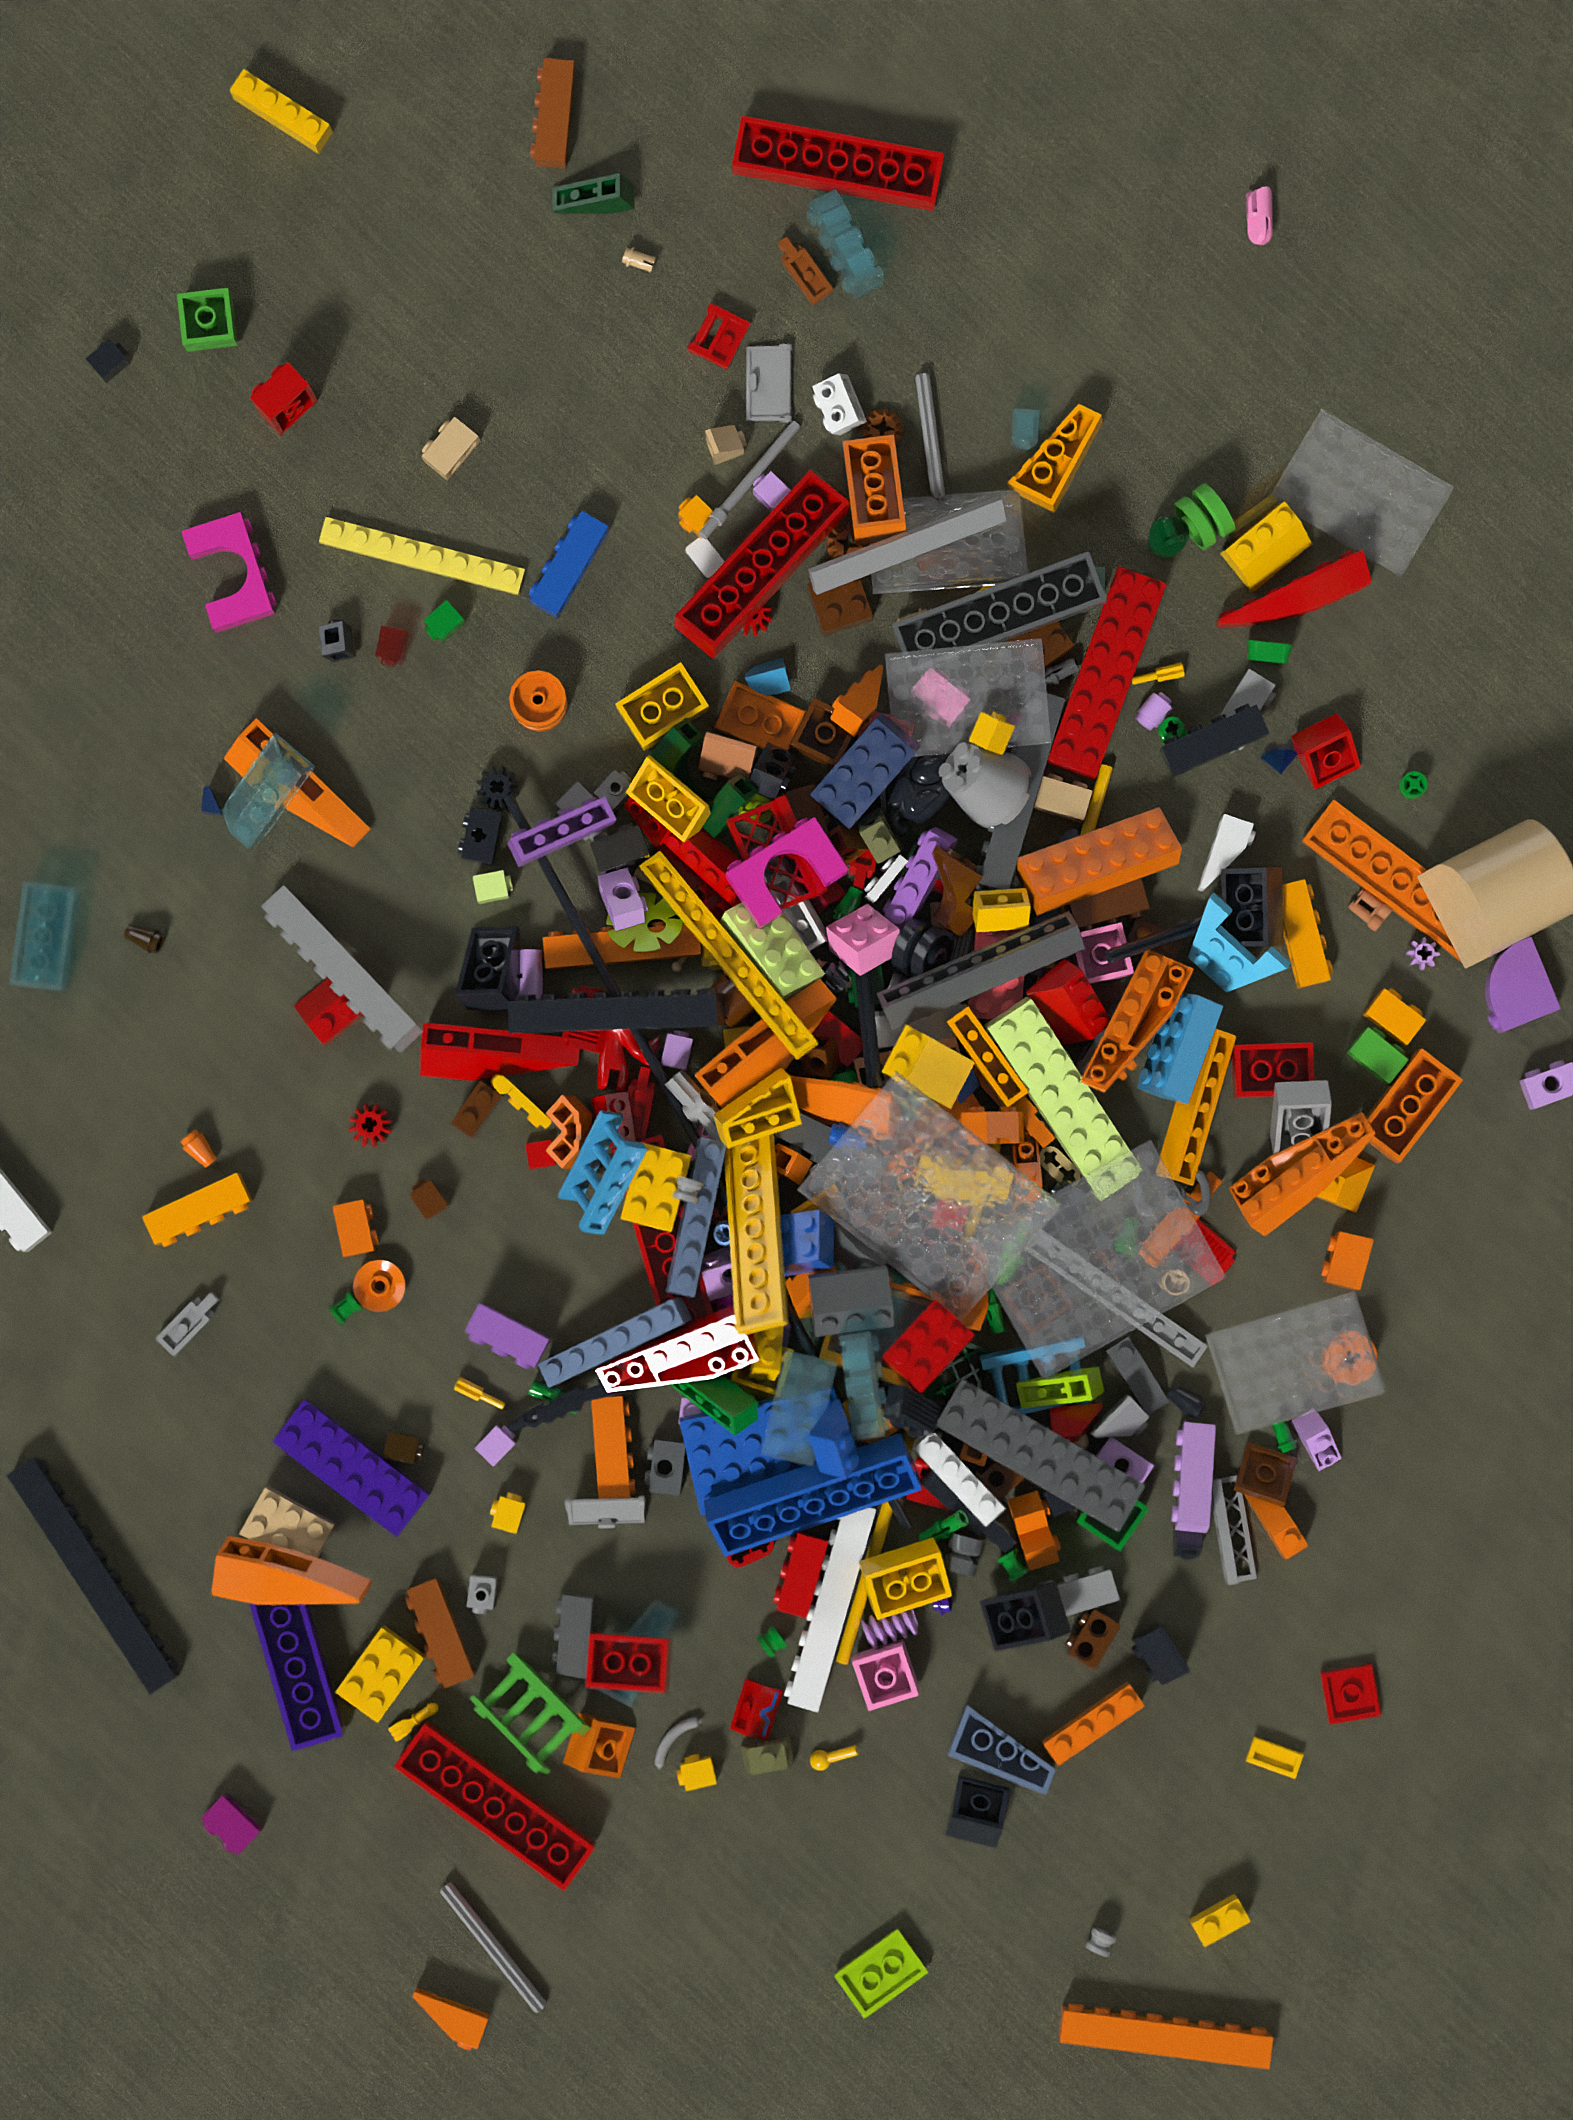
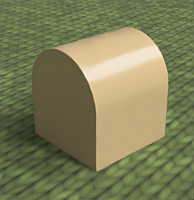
M1531 819L1525 820L1417 876L1465 969L1573 914L1572 864L1554 835L1541 823Z

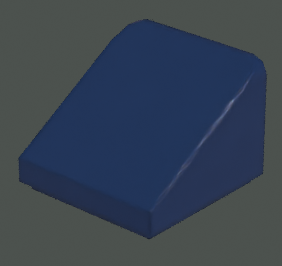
M205 786L203 789L201 811L207 815L224 816L213 789Z
M973 1068L957 1096L960 1104L980 1086Z

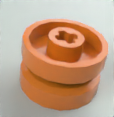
M540 670L527 672L517 678L511 687L509 701L512 713L519 724L526 729L537 732L548 731L559 725L565 717L568 707L565 689L559 679L549 672ZM541 697V700H543V702L541 704H535V698Z

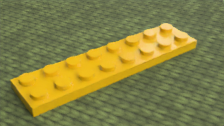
M774 1133L731 1148L726 1147L724 1155L736 1333L741 1336L788 1324Z

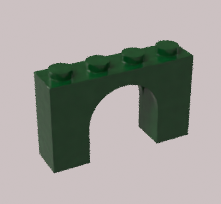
M685 718L669 730L650 756L709 805L711 814L704 823L703 828L715 838L728 829L726 821L739 815L759 791L741 773L728 781L718 794H709L699 789L689 776L687 761L690 753L704 735Z

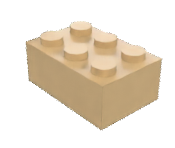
M267 1486L261 1493L239 1534L249 1540L277 1545L318 1558L337 1523Z

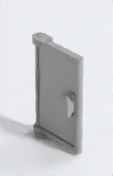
M791 344L746 347V421L792 422Z
M644 1495L639 1496V1498L572 1500L571 1498H565L564 1504L566 1511H568L569 1525L598 1524V1528H614L616 1523H645L644 1509L646 1500Z

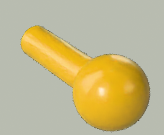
M856 1745L828 1753L824 1750H816L810 1756V1764L815 1770L822 1771L827 1769L832 1762L857 1756L859 1754Z

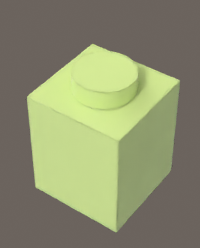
M503 870L473 876L477 902L479 904L510 898L509 891H513L510 876H505Z

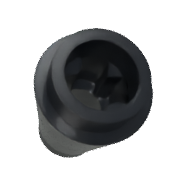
M1176 1384L1167 1395V1398L1188 1418L1191 1416L1195 1420L1207 1404L1203 1400V1396L1179 1387Z

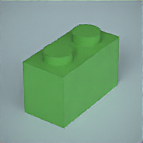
M1367 1027L1345 1053L1383 1084L1388 1085L1409 1059L1404 1056L1406 1052L1395 1043L1391 1046L1384 1040L1386 1036L1375 1027L1373 1029Z

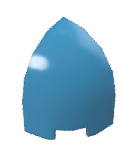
M783 657L758 664L745 675L749 687L764 695L779 694L791 690Z

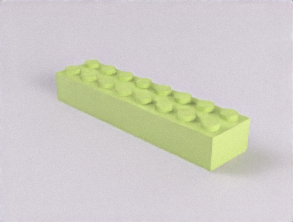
M1025 997L983 1025L1001 1054L1028 1090L1027 1094L1098 1200L1102 1201L1138 1177L1141 1172H1144L1088 1085L1081 1083V1074L1032 999Z

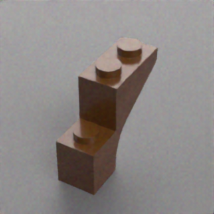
M936 845L932 851V856L943 884L944 893L942 901L933 916L946 928L963 937L974 922V900L969 895L983 877L975 870L978 866L965 857L962 861L960 859L961 855L952 848L948 847L945 850Z

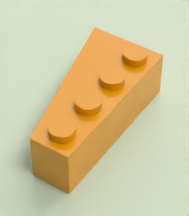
M1078 404L1056 428V431L1050 438L1044 441L1032 458L1026 461L1022 469L1007 482L1009 491L1055 513L1103 424L1102 415Z

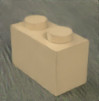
M456 417L451 421L446 420L438 431L440 435L435 441L431 439L422 449L424 453L422 455L423 461L447 481L480 442L479 436Z
M1048 774V777L1043 776L1033 809L1082 823L1092 795V790L1087 789L1088 785L1073 781V784L1062 782V777Z

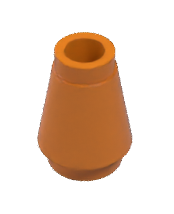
M196 1128L180 1141L183 1145L182 1149L205 1168L217 1159L202 1132L199 1133Z

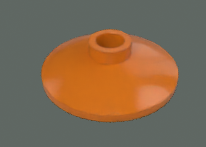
M385 1260L370 1261L364 1264L355 1275L353 1282L354 1295L357 1301L370 1311H388L397 1306L402 1300L405 1293V1279L400 1269L393 1263ZM378 1281L384 1282V1290L378 1291L375 1285Z

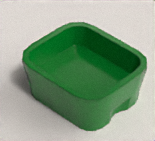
M1246 640L1247 659L1288 664L1293 645Z

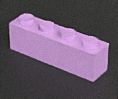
M1184 1422L1181 1430L1177 1429L1176 1445H1180V1454L1175 1455L1174 1470L1178 1471V1480H1174L1172 1495L1177 1496L1176 1506H1172L1171 1521L1175 1522V1530L1206 1533L1210 1527L1216 1425Z

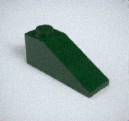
M621 173L552 188V212L613 214L634 209L635 185Z

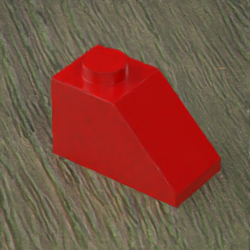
M1102 1403L1050 1408V1430L1073 1444L1078 1442L1101 1416Z

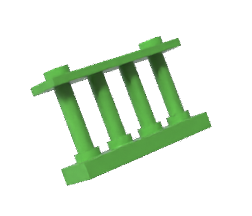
M512 1653L506 1659L512 1666L509 1669L511 1672L485 1700L475 1695L470 1699L475 1704L473 1709L482 1718L488 1717L528 1759L526 1764L534 1772L540 1771L548 1774L551 1770L543 1762L570 1733L574 1734L577 1732L585 1735L591 1727L520 1655ZM524 1678L529 1683L527 1686L528 1690L500 1718L491 1708L518 1679ZM541 1696L547 1702L544 1705L546 1708L518 1737L509 1725L535 1697L539 1698ZM559 1714L564 1719L562 1722L563 1726L535 1754L526 1743L553 1715Z

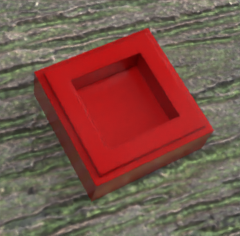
M551 1139L525 1144L529 1170L555 1165V1160L545 1151L552 1143Z

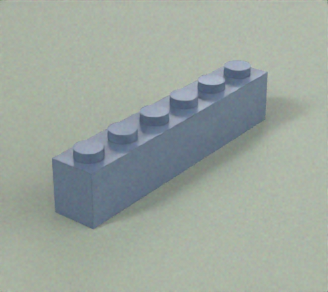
M700 1137L697 1140L689 1179L701 1182L703 1186L702 1189L698 1190V1204L684 1201L665 1293L688 1298L695 1296L726 1146L722 1141Z
M681 1296L539 1363L538 1366L548 1388L693 1319Z

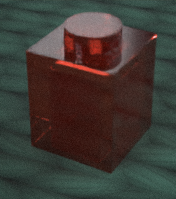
M381 626L375 653L377 660H381V665L396 667V664L403 665L409 637L406 630Z

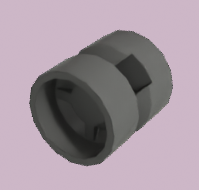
M952 1533L948 1543L951 1552L945 1555L943 1563L945 1570L975 1577L979 1563L976 1560V1556L981 1555L984 1540Z

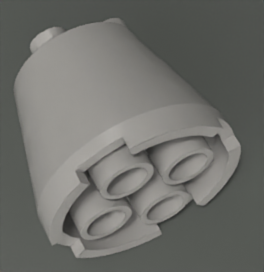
M962 742L957 745L946 762L939 768V776L942 777L944 787L967 816L984 828L1001 823L1004 825L1008 824L1021 812L1029 798L1027 789L1029 777L1032 776L1030 768L1025 761L1012 753L1004 752L1001 755L978 745Z

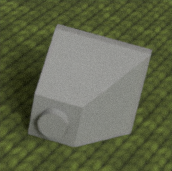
M1124 1394L1088 1432L1095 1437L1132 1436L1134 1432L1139 1435L1148 1426L1146 1420L1149 1416L1130 1396Z

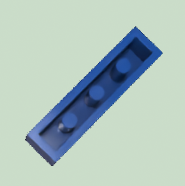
M583 511L580 512L579 516L574 515L567 527L570 529L566 538H560L554 549L557 552L553 560H547L541 572L544 576L539 583L536 581L528 594L531 596L530 602L532 605L557 619L609 532L608 525Z

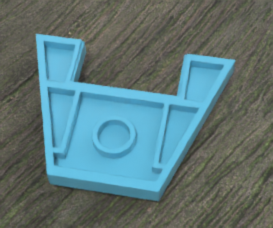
M1213 893L1207 902L1188 956L1193 963L1225 992L1265 978L1290 966L1291 963L1272 946L1257 959L1220 924L1229 916L1232 909Z

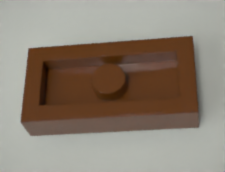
M1136 917L1126 942L1128 943L1165 929ZM1184 938L1153 948L1151 951L1175 960Z

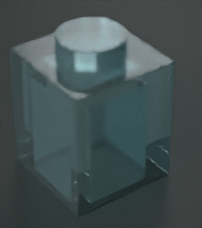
M1013 409L1010 445H1016L1018 449H1031L1032 446L1037 445L1039 410Z

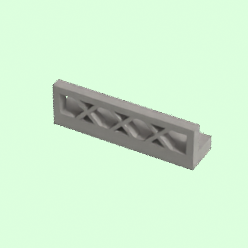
M1237 1475L1212 1479L1211 1503L1224 1579L1227 1585L1257 1579L1243 1494L1236 1491L1231 1500H1228L1223 1495L1222 1483L1233 1481L1235 1483ZM1236 1498L1238 1500V1506L1233 1503ZM1230 1506H1233L1240 1512V1519L1235 1526L1231 1525L1227 1519L1226 1512ZM1240 1524H1242L1243 1533L1237 1529ZM1235 1531L1244 1537L1245 1542L1239 1552L1232 1548L1231 1537ZM1245 1549L1247 1553V1558L1242 1555ZM1240 1557L1248 1562L1250 1574L1237 1576L1235 1563Z

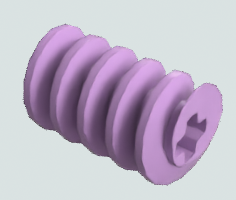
M913 1609L880 1619L879 1621H876L870 1615L869 1624L860 1619L868 1643L874 1649L878 1648V1640L886 1646L889 1636L894 1642H897L898 1633L904 1639L907 1638L908 1630L917 1635L918 1624Z

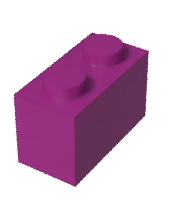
M227 1793L222 1795L201 1818L204 1822L202 1824L203 1828L213 1836L216 1834L223 1840L221 1842L222 1846L231 1854L235 1852L239 1855L263 1830Z

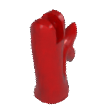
M629 1029L605 1030L597 1074V1088L600 1090H606L609 1072L617 1073L615 1093L625 1091L629 1079V1070L623 1046L633 1057L639 1059L642 1064L650 1068ZM659 1036L648 1041L654 1054L660 1046Z

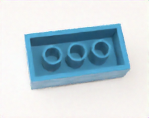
M1183 993L1171 1017L1156 1033L1153 1044L1148 1050V1058L1144 1069L1139 1074L1137 1088L1162 1099L1188 1104L1223 1006L1199 995Z

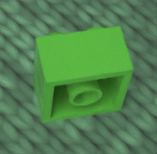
M229 288L177 294L182 345L187 352L238 346L233 298Z

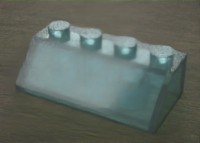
M277 733L273 734L221 808L229 833L248 849L263 841L315 768L311 762Z

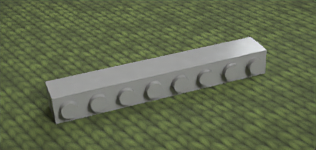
M284 885L261 906L267 912L264 918L274 928L279 925L284 930L280 935L290 945L295 942L300 947L297 950L298 954L306 962L312 960L316 964L313 968L323 980L328 977L333 982L330 985L333 991L339 997L344 994L349 999L346 1004L356 1015L361 1012L366 1017L363 1022L372 1032L376 1029L379 1030L382 1034L379 1039L389 1050L395 1047L401 1053L423 1032Z

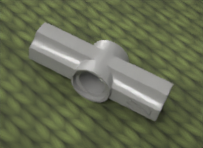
M683 1069L680 1070L665 1086L682 1103L685 1116L694 1123L699 1122L714 1140L720 1141L714 1119V1114L720 1111L716 1107L717 1102L706 1089H700Z

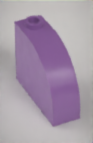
M1532 937L1506 948L1497 956L1488 971L1485 982V998L1490 1012L1488 1020L1492 1029H1497L1498 1034L1561 1009Z

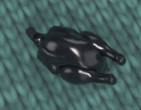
M927 742L919 748L901 769L888 798L886 809L887 821L892 831L897 835L905 838L909 830L901 825L900 821L909 820L912 823L922 824L940 812L950 799L951 794L944 787L942 777L939 776V768L946 762L953 751L940 754L933 750V744Z

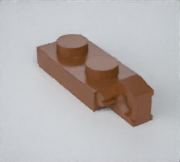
M787 236L778 242V247L784 254L780 258L783 266L812 306L834 291L805 248L802 249L800 245L794 247Z

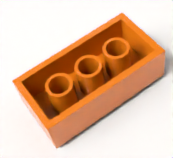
M894 435L843 441L855 545L877 543L905 532L906 522Z
M1424 1049L1416 1050L1366 1116L1376 1132L1368 1143L1394 1163H1401L1462 1083L1463 1079Z

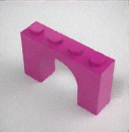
M241 512L181 531L188 554L192 560L220 551H230L240 555L246 562L247 579L243 587L232 596L205 604L212 628L216 633L275 614L273 607L277 606L273 591L268 592L265 582H268L269 578L265 567L259 566L257 558L261 557L257 542L252 543L249 534L253 533V528L249 518L244 519Z
M807 817L800 820L794 825L795 830L788 834L785 831L781 832L771 839L773 844L766 848L761 845L749 853L751 857L746 861L742 862L739 859L727 867L729 871L725 875L726 879L759 929L782 914L781 909L770 894L764 881V870L775 857L782 854H796L803 857L812 866L824 887H827L848 873V868L815 817L811 820H808Z

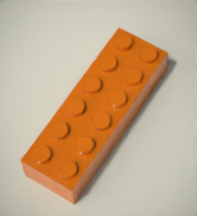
M1158 807L1021 856L1017 861L1016 875L1022 887L1026 888L1028 898L1037 915L1178 865L1182 847L1162 810Z

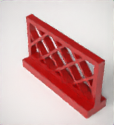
M783 795L772 802L730 818L726 823L743 861H746L750 858L747 852L749 843L757 846L763 845L766 848L769 846L773 833L778 835L784 831L786 834L795 830L794 825L797 823V820L786 796ZM771 810L774 817L772 827L758 821L761 812ZM756 815L755 820L749 818L751 816ZM743 820L753 824L749 836L739 833L735 823ZM756 826L770 831L765 843L752 838ZM782 854L776 867L769 864L766 866V869L774 871L770 884L765 882L769 892L773 890L785 895L782 904L778 905L781 911L811 898L821 896L828 890L827 887H824L809 862L799 855ZM783 857L794 861L796 867L793 874L779 869ZM777 873L791 878L787 891L773 886ZM794 880L803 883L808 893L802 896L790 893ZM788 897H790V898L793 899V900H790V901L786 902Z

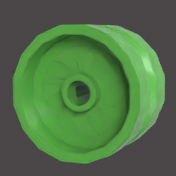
M1203 483L1192 491V499L1184 496L1173 504L1176 516L1185 525L1189 537L1204 551L1216 543V535L1224 538L1236 529L1228 509L1208 484Z

